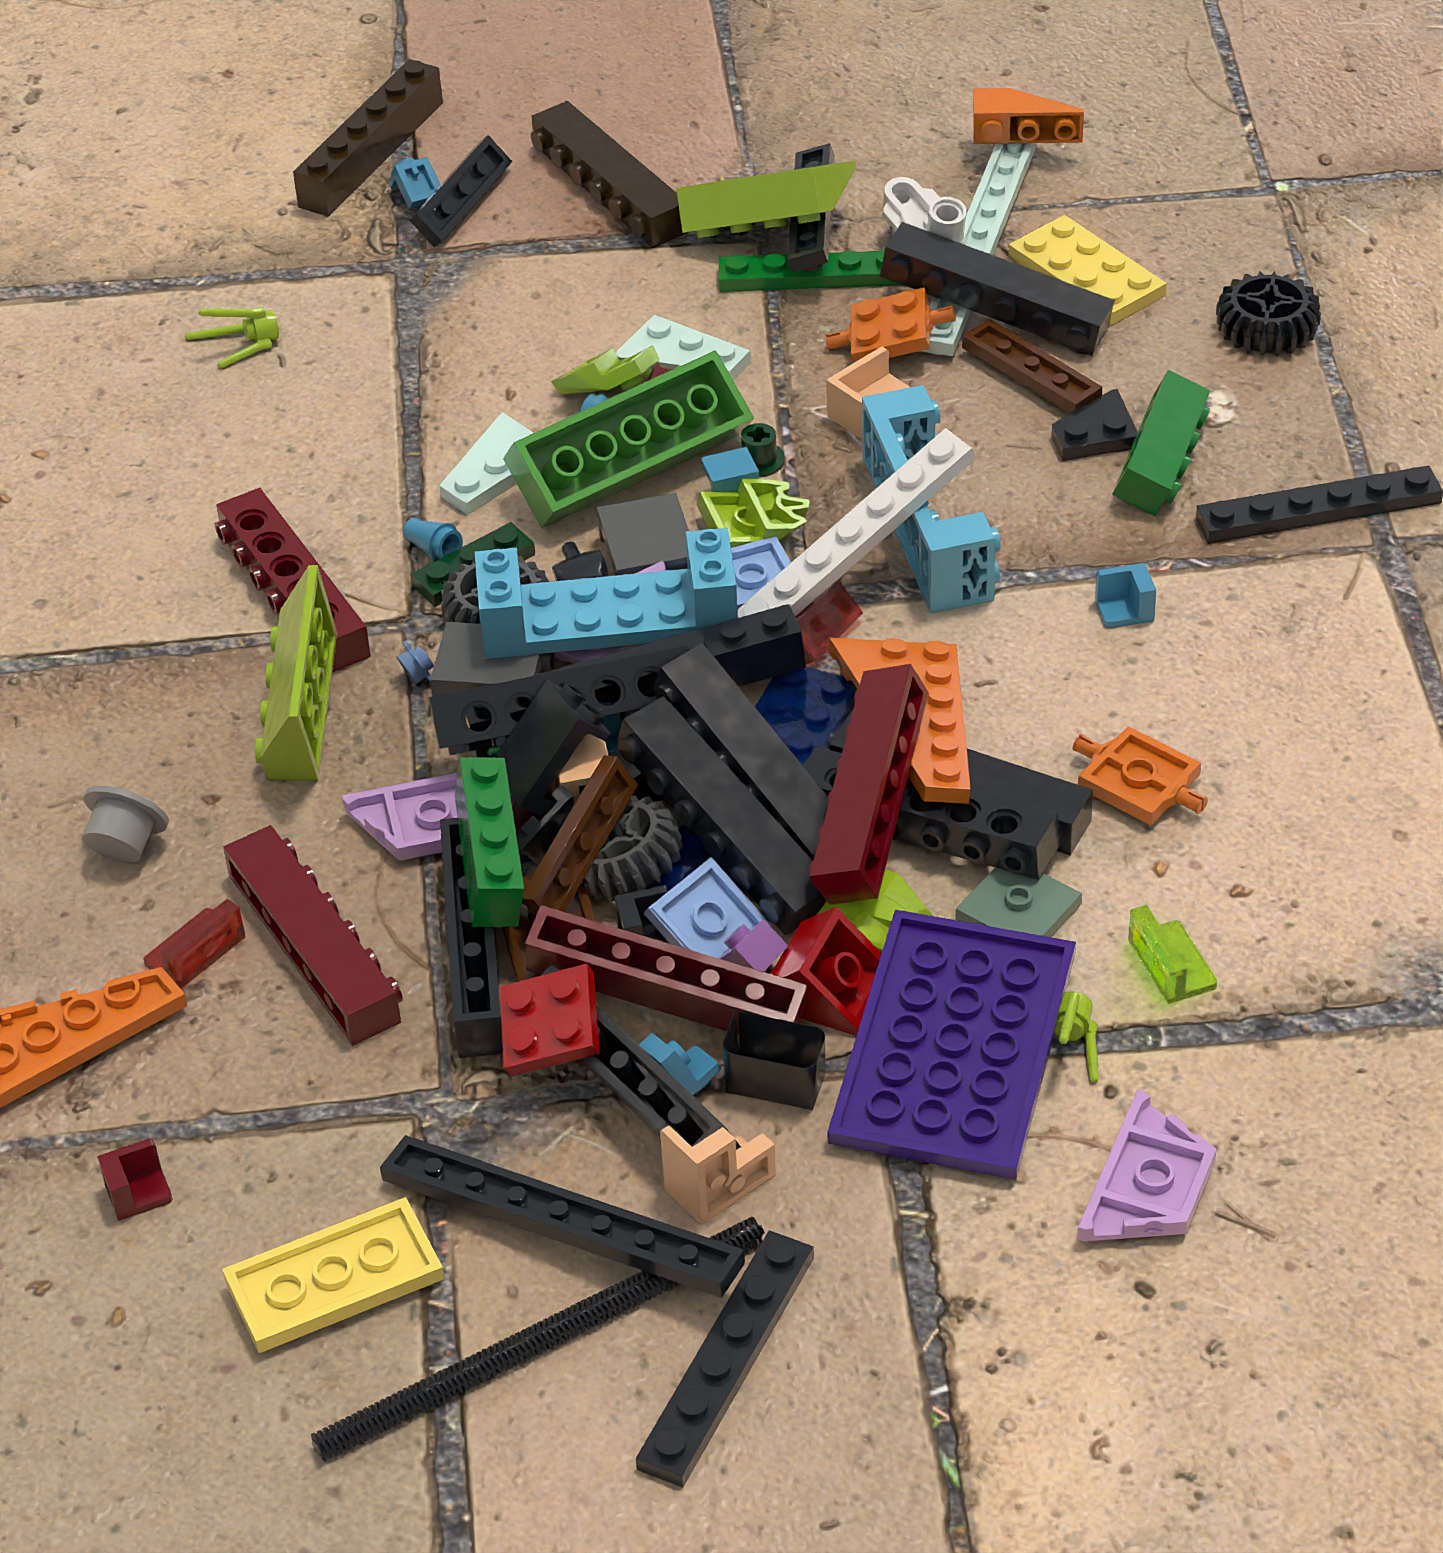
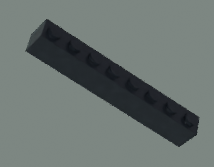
M786 604L537 675L688 645V650L703 643L736 685L740 687L806 668L802 631L790 604ZM644 672L639 677L638 689L644 696L653 697L656 695L653 686L657 676L652 672ZM607 680L599 682L595 688L597 701L599 703L616 701L618 696L617 687ZM522 697L515 698L509 705L510 717L518 722L531 703ZM481 706L471 707L466 714V724L471 730L476 732L485 730L490 723L488 711ZM491 739L474 742L477 758L493 757L487 753L488 749L493 747Z

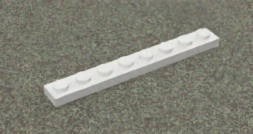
M945 428L738 609V618L790 604L795 616L798 615L975 460L976 456L973 449Z

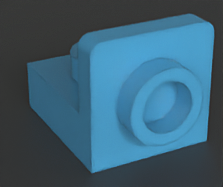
M428 157L417 160L407 158L398 162L394 166L388 181L391 189H400L408 209L421 207L440 186Z
M653 1033L639 1044L692 1095L703 1089L721 1070L718 1062L698 1046H693L685 1052L674 1040L666 1044Z

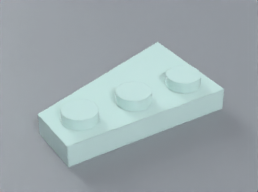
M653 315L615 352L619 361H622L653 345L660 359L650 367L651 370L656 364L673 370L716 350L733 380L751 363L750 350Z
M502 412L439 485L441 498L464 514L469 515L517 484L503 458L515 441L533 434V432Z

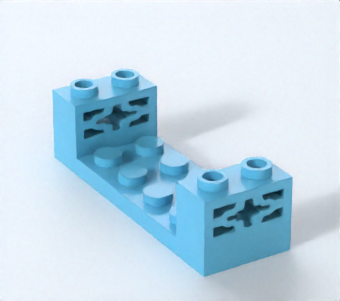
M924 385L862 397V459L875 488L879 487L937 436L935 424L940 423L939 406L935 399L930 400ZM927 501L894 530L930 613L994 601L995 583L1000 581V572L995 559V552L1001 550V542L997 528L990 527L984 512L939 520L936 510L930 511L928 507L929 502Z
M728 528L686 531L688 569L523 585L520 583L517 548L475 551L478 603L485 659L646 644L738 618L737 585Z

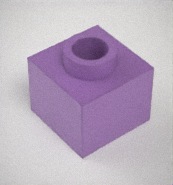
M763 919L750 929L745 924L737 928L724 941V944L729 949L719 959L764 972L788 945Z

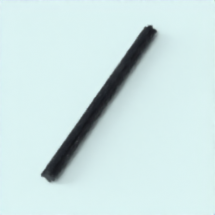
M749 1217L710 1238L738 1248L742 1247L746 1252V1244L750 1249H752L751 1242H753L755 1247L758 1246L756 1239L761 1244L762 1236L765 1232L762 1225H758L754 1217ZM645 1271L638 1272L630 1276V1278L628 1277L614 1284V1286L593 1294L592 1297L589 1296L581 1300V1302L575 1303L576 1305L573 1304L559 1311V1313L553 1314L554 1316L551 1315L537 1322V1324H533L515 1333V1335L512 1334L509 1338L506 1337L504 1340L494 1343L493 1346H488L487 1349L484 1348L476 1352V1354L464 1358L465 1360H460L459 1363L456 1362L448 1366V1368L436 1372L437 1374H432L431 1377L428 1376L425 1379H421L420 1382H415L414 1385H409L408 1388L405 1387L397 1391V1394L393 1393L391 1396L381 1399L380 1402L377 1401L374 1405L371 1404L368 1408H363V1411L359 1410L357 1413L339 1420L340 1422H335L334 1425L330 1424L328 1428L324 1427L322 1430H318L317 1434L312 1433L311 1444L314 1451L325 1462L326 1453L331 1459L330 1451H333L335 1456H337L336 1448H339L341 1453H343L342 1445L349 1450L348 1442L355 1447L354 1439H356L358 1444H361L360 1436L364 1441H367L366 1433L371 1439L372 1430L377 1436L376 1428H379L381 1433H383L382 1425H385L386 1429L389 1430L388 1422L395 1427L394 1419H396L398 1424H401L400 1416L404 1421H407L406 1413L411 1419L412 1410L417 1416L416 1408H419L421 1413H423V1405L429 1410V1402L432 1407H435L433 1400L436 1399L437 1403L441 1404L439 1397H442L445 1402V1394L451 1399V1391L457 1396V1388L463 1393V1385L466 1390H469L467 1383H470L473 1388V1380L479 1385V1377L485 1382L484 1375L486 1374L491 1379L490 1372L492 1371L494 1376H497L495 1369H498L501 1374V1366L508 1371L507 1363H509L511 1368H514L513 1360L518 1366V1358L523 1363L525 1362L523 1355H526L527 1359L530 1360L529 1352L532 1353L533 1357H536L535 1349L540 1355L541 1346L546 1352L545 1344H548L550 1349H552L551 1341L558 1346L557 1338L562 1344L563 1335L568 1341L567 1333H570L572 1338H574L573 1330L576 1331L577 1335H580L579 1327L584 1333L585 1324L590 1330L589 1322H592L593 1326L596 1327L595 1319H597L599 1324H602L601 1316L606 1322V1314L612 1319V1311L618 1316V1308L621 1313H624L622 1306L628 1311V1303L634 1308V1300L637 1305H640L638 1298H641L644 1303V1295L650 1300V1292L656 1297L655 1290L660 1295L662 1294L660 1287L666 1292V1284L672 1289L671 1282L678 1286L677 1282Z

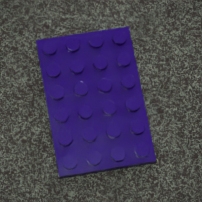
M895 909L827 1131L828 1144L1017 1180L1056 1031L1059 1010L1076 954V942Z

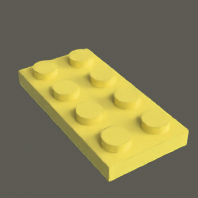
M1066 215L1009 244V257L1022 266L1115 300L1109 326L1166 296V282Z
M406 1197L222 1269L225 1283L258 1353L445 1279L443 1267Z

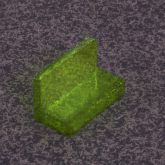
M1148 905L1130 910L1128 941L1167 1004L1217 988L1215 975L1180 921L1174 920L1160 925Z

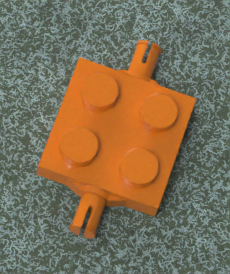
M925 287L911 291H902L898 294L877 299H867L860 303L851 304V322L847 330L826 334V344L829 351L851 345V356L854 363L881 346L889 350V358L930 349V334L934 326L955 322L956 315L953 305L930 310L929 298Z
M1129 726L1115 739L1105 744H1099L1083 734H1080L1073 743V751L1092 759L1091 763L1078 775V785L1092 789L1094 797L1150 826L1174 804H1180L1196 814H1201V811L1207 805V797L1188 789L1200 776L1201 762Z

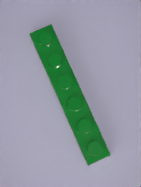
M885 249L881 251L829 253L828 263L822 264V266L815 270H799L796 272L791 271L787 260L788 254L773 253L756 256L733 255L730 257H719L720 292L890 286L901 284L880 277Z

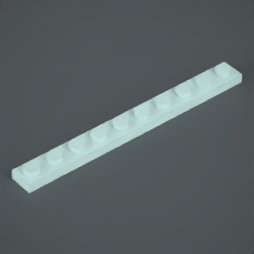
M1038 143L995 144L966 215L964 245L994 255ZM933 296L929 305L930 310L953 305L956 321L935 325L930 334V349L922 350L921 352L953 356L971 310Z

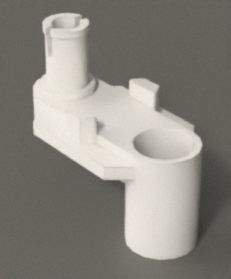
M897 177L887 182L884 188L882 217L888 222L887 231L888 233L891 232V236L894 235L901 222H905L963 244L966 222V207L964 203L953 197L940 198L933 189L922 188L915 180L907 177Z

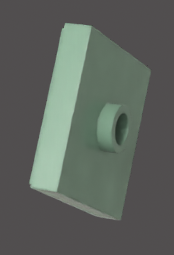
M994 868L958 905L955 910V919L1051 937L1082 904V893L1042 873L1038 880Z

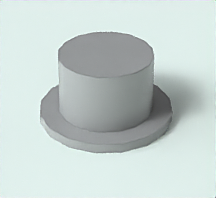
M93 786L88 788L84 795L83 801L88 809L92 811L82 840L90 849L105 857L122 862H137L142 856L149 835L164 832L167 828L169 818L165 811L138 794L110 786Z

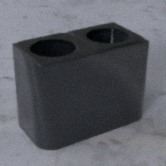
M734 1011L723 1040L726 1093L813 1110L825 1077L824 1031L816 1026L738 1011V1044L736 1015Z

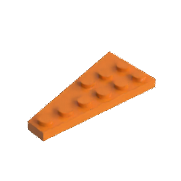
M829 638L828 652L833 660L838 659L842 664L841 673L846 681L852 680L857 691L859 690L863 671L912 664L929 694L908 777L923 801L969 804L970 778L957 644H946L942 641H929L927 643L904 642L896 638L886 640Z
M162 967L109 980L103 989L79 995L77 989L60 993L61 1000L36 1006L35 1000L0 1009V1108L187 1006L185 993Z

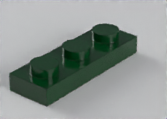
M510 522L411 573L412 587L436 607L443 601V584L447 583L449 573L458 572L459 564L471 565L473 557H475V551L517 548V555L522 556L526 560L535 555L534 542Z

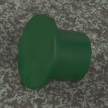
M754 423L742 430L740 448L747 447L759 471V477L775 474L782 469L785 463V456L783 450L776 445V431L768 424Z

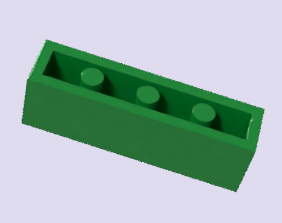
M1167 370L1151 398L1112 495L1156 516L1164 502L1171 505L1181 486V483L1175 479L1182 478L1191 460V457L1185 454L1192 453L1201 435L1195 429L1200 430L1210 412V408L1206 407L1205 403L1211 390Z
M460 757L454 796L472 927H518L524 884L505 758Z

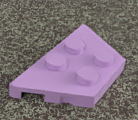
M458 773L342 795L344 809L354 821L399 861L441 853L440 819L457 818L454 795Z
M1137 1089L1079 1223L1077 1240L1086 1242L1186 1234L1215 1164L1217 1149L1200 1135L1191 1133L1187 1129L1186 1124L1175 1115L1164 1116L1150 1104L1151 1096L1145 1091Z

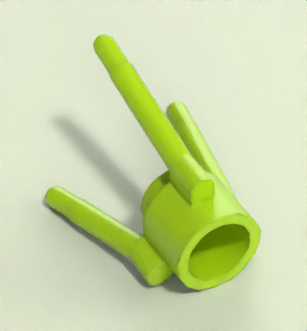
M264 307L254 309H200L198 311L200 316L246 317V319L242 320V324L185 334L186 340H195L244 332L248 342H255L219 361L217 364L219 368H224L260 350L272 348L271 341L279 339L278 323L274 311H265Z
M1074 991L1065 992L1055 1032L1059 1036L1061 1044H1066L1068 1041H1076L1082 1036L1085 1037L1089 1079L1092 1083H1097L1099 1080L1096 1046L1098 1024L1091 1019L1092 1001L1082 993Z

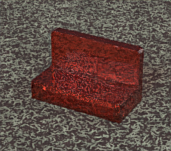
M839 580L835 581L795 616L802 631L806 665L816 661L829 648V638H839L863 614V611Z
M226 899L213 910L210 908L203 909L143 958L145 967L150 970L162 967L180 989L184 988L246 938L240 907Z

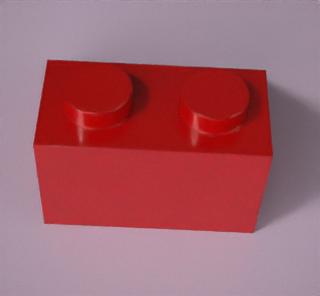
M834 907L799 924L788 943V947L782 953L771 974L807 985L804 1020L856 1036L882 953L837 907Z

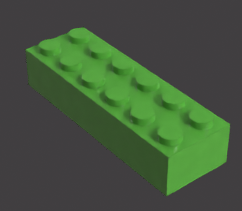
M714 350L515 441L503 460L539 525L543 528L741 435L742 430L753 421L754 416L717 351Z

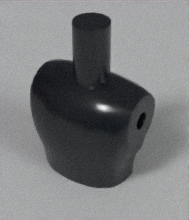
M571 541L566 542L561 548L565 559L551 567L556 581L606 577L609 575L607 565L600 550L580 553L576 543Z

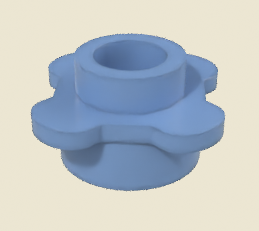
M404 641L402 644L406 651L397 656L399 663L415 684H418L425 678L431 684V675L428 671L434 667L432 661L421 646L413 650L409 643Z

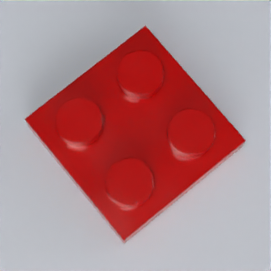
M588 964L500 986L504 1069L511 1077L600 1054L594 972Z

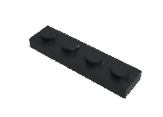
M487 135L479 141L409 221L433 247L437 246L513 161Z

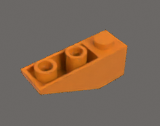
M973 88V144L1083 143L1084 109L1011 88Z

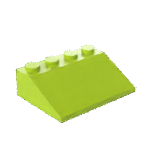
M855 161L676 188L683 233L696 231L697 238L719 235V227L730 226V232L736 233L753 230L752 223L763 221L764 228L787 225L786 218L797 216L798 223L821 220L820 213L832 211L835 208L856 169Z
M309 565L280 609L278 626H272L270 644L271 650L274 652L273 663H267L265 671L266 687L270 689L268 700H262L260 707L261 724L264 725L263 737H257L255 743V759L257 763H262L267 780H319L337 630L318 565Z

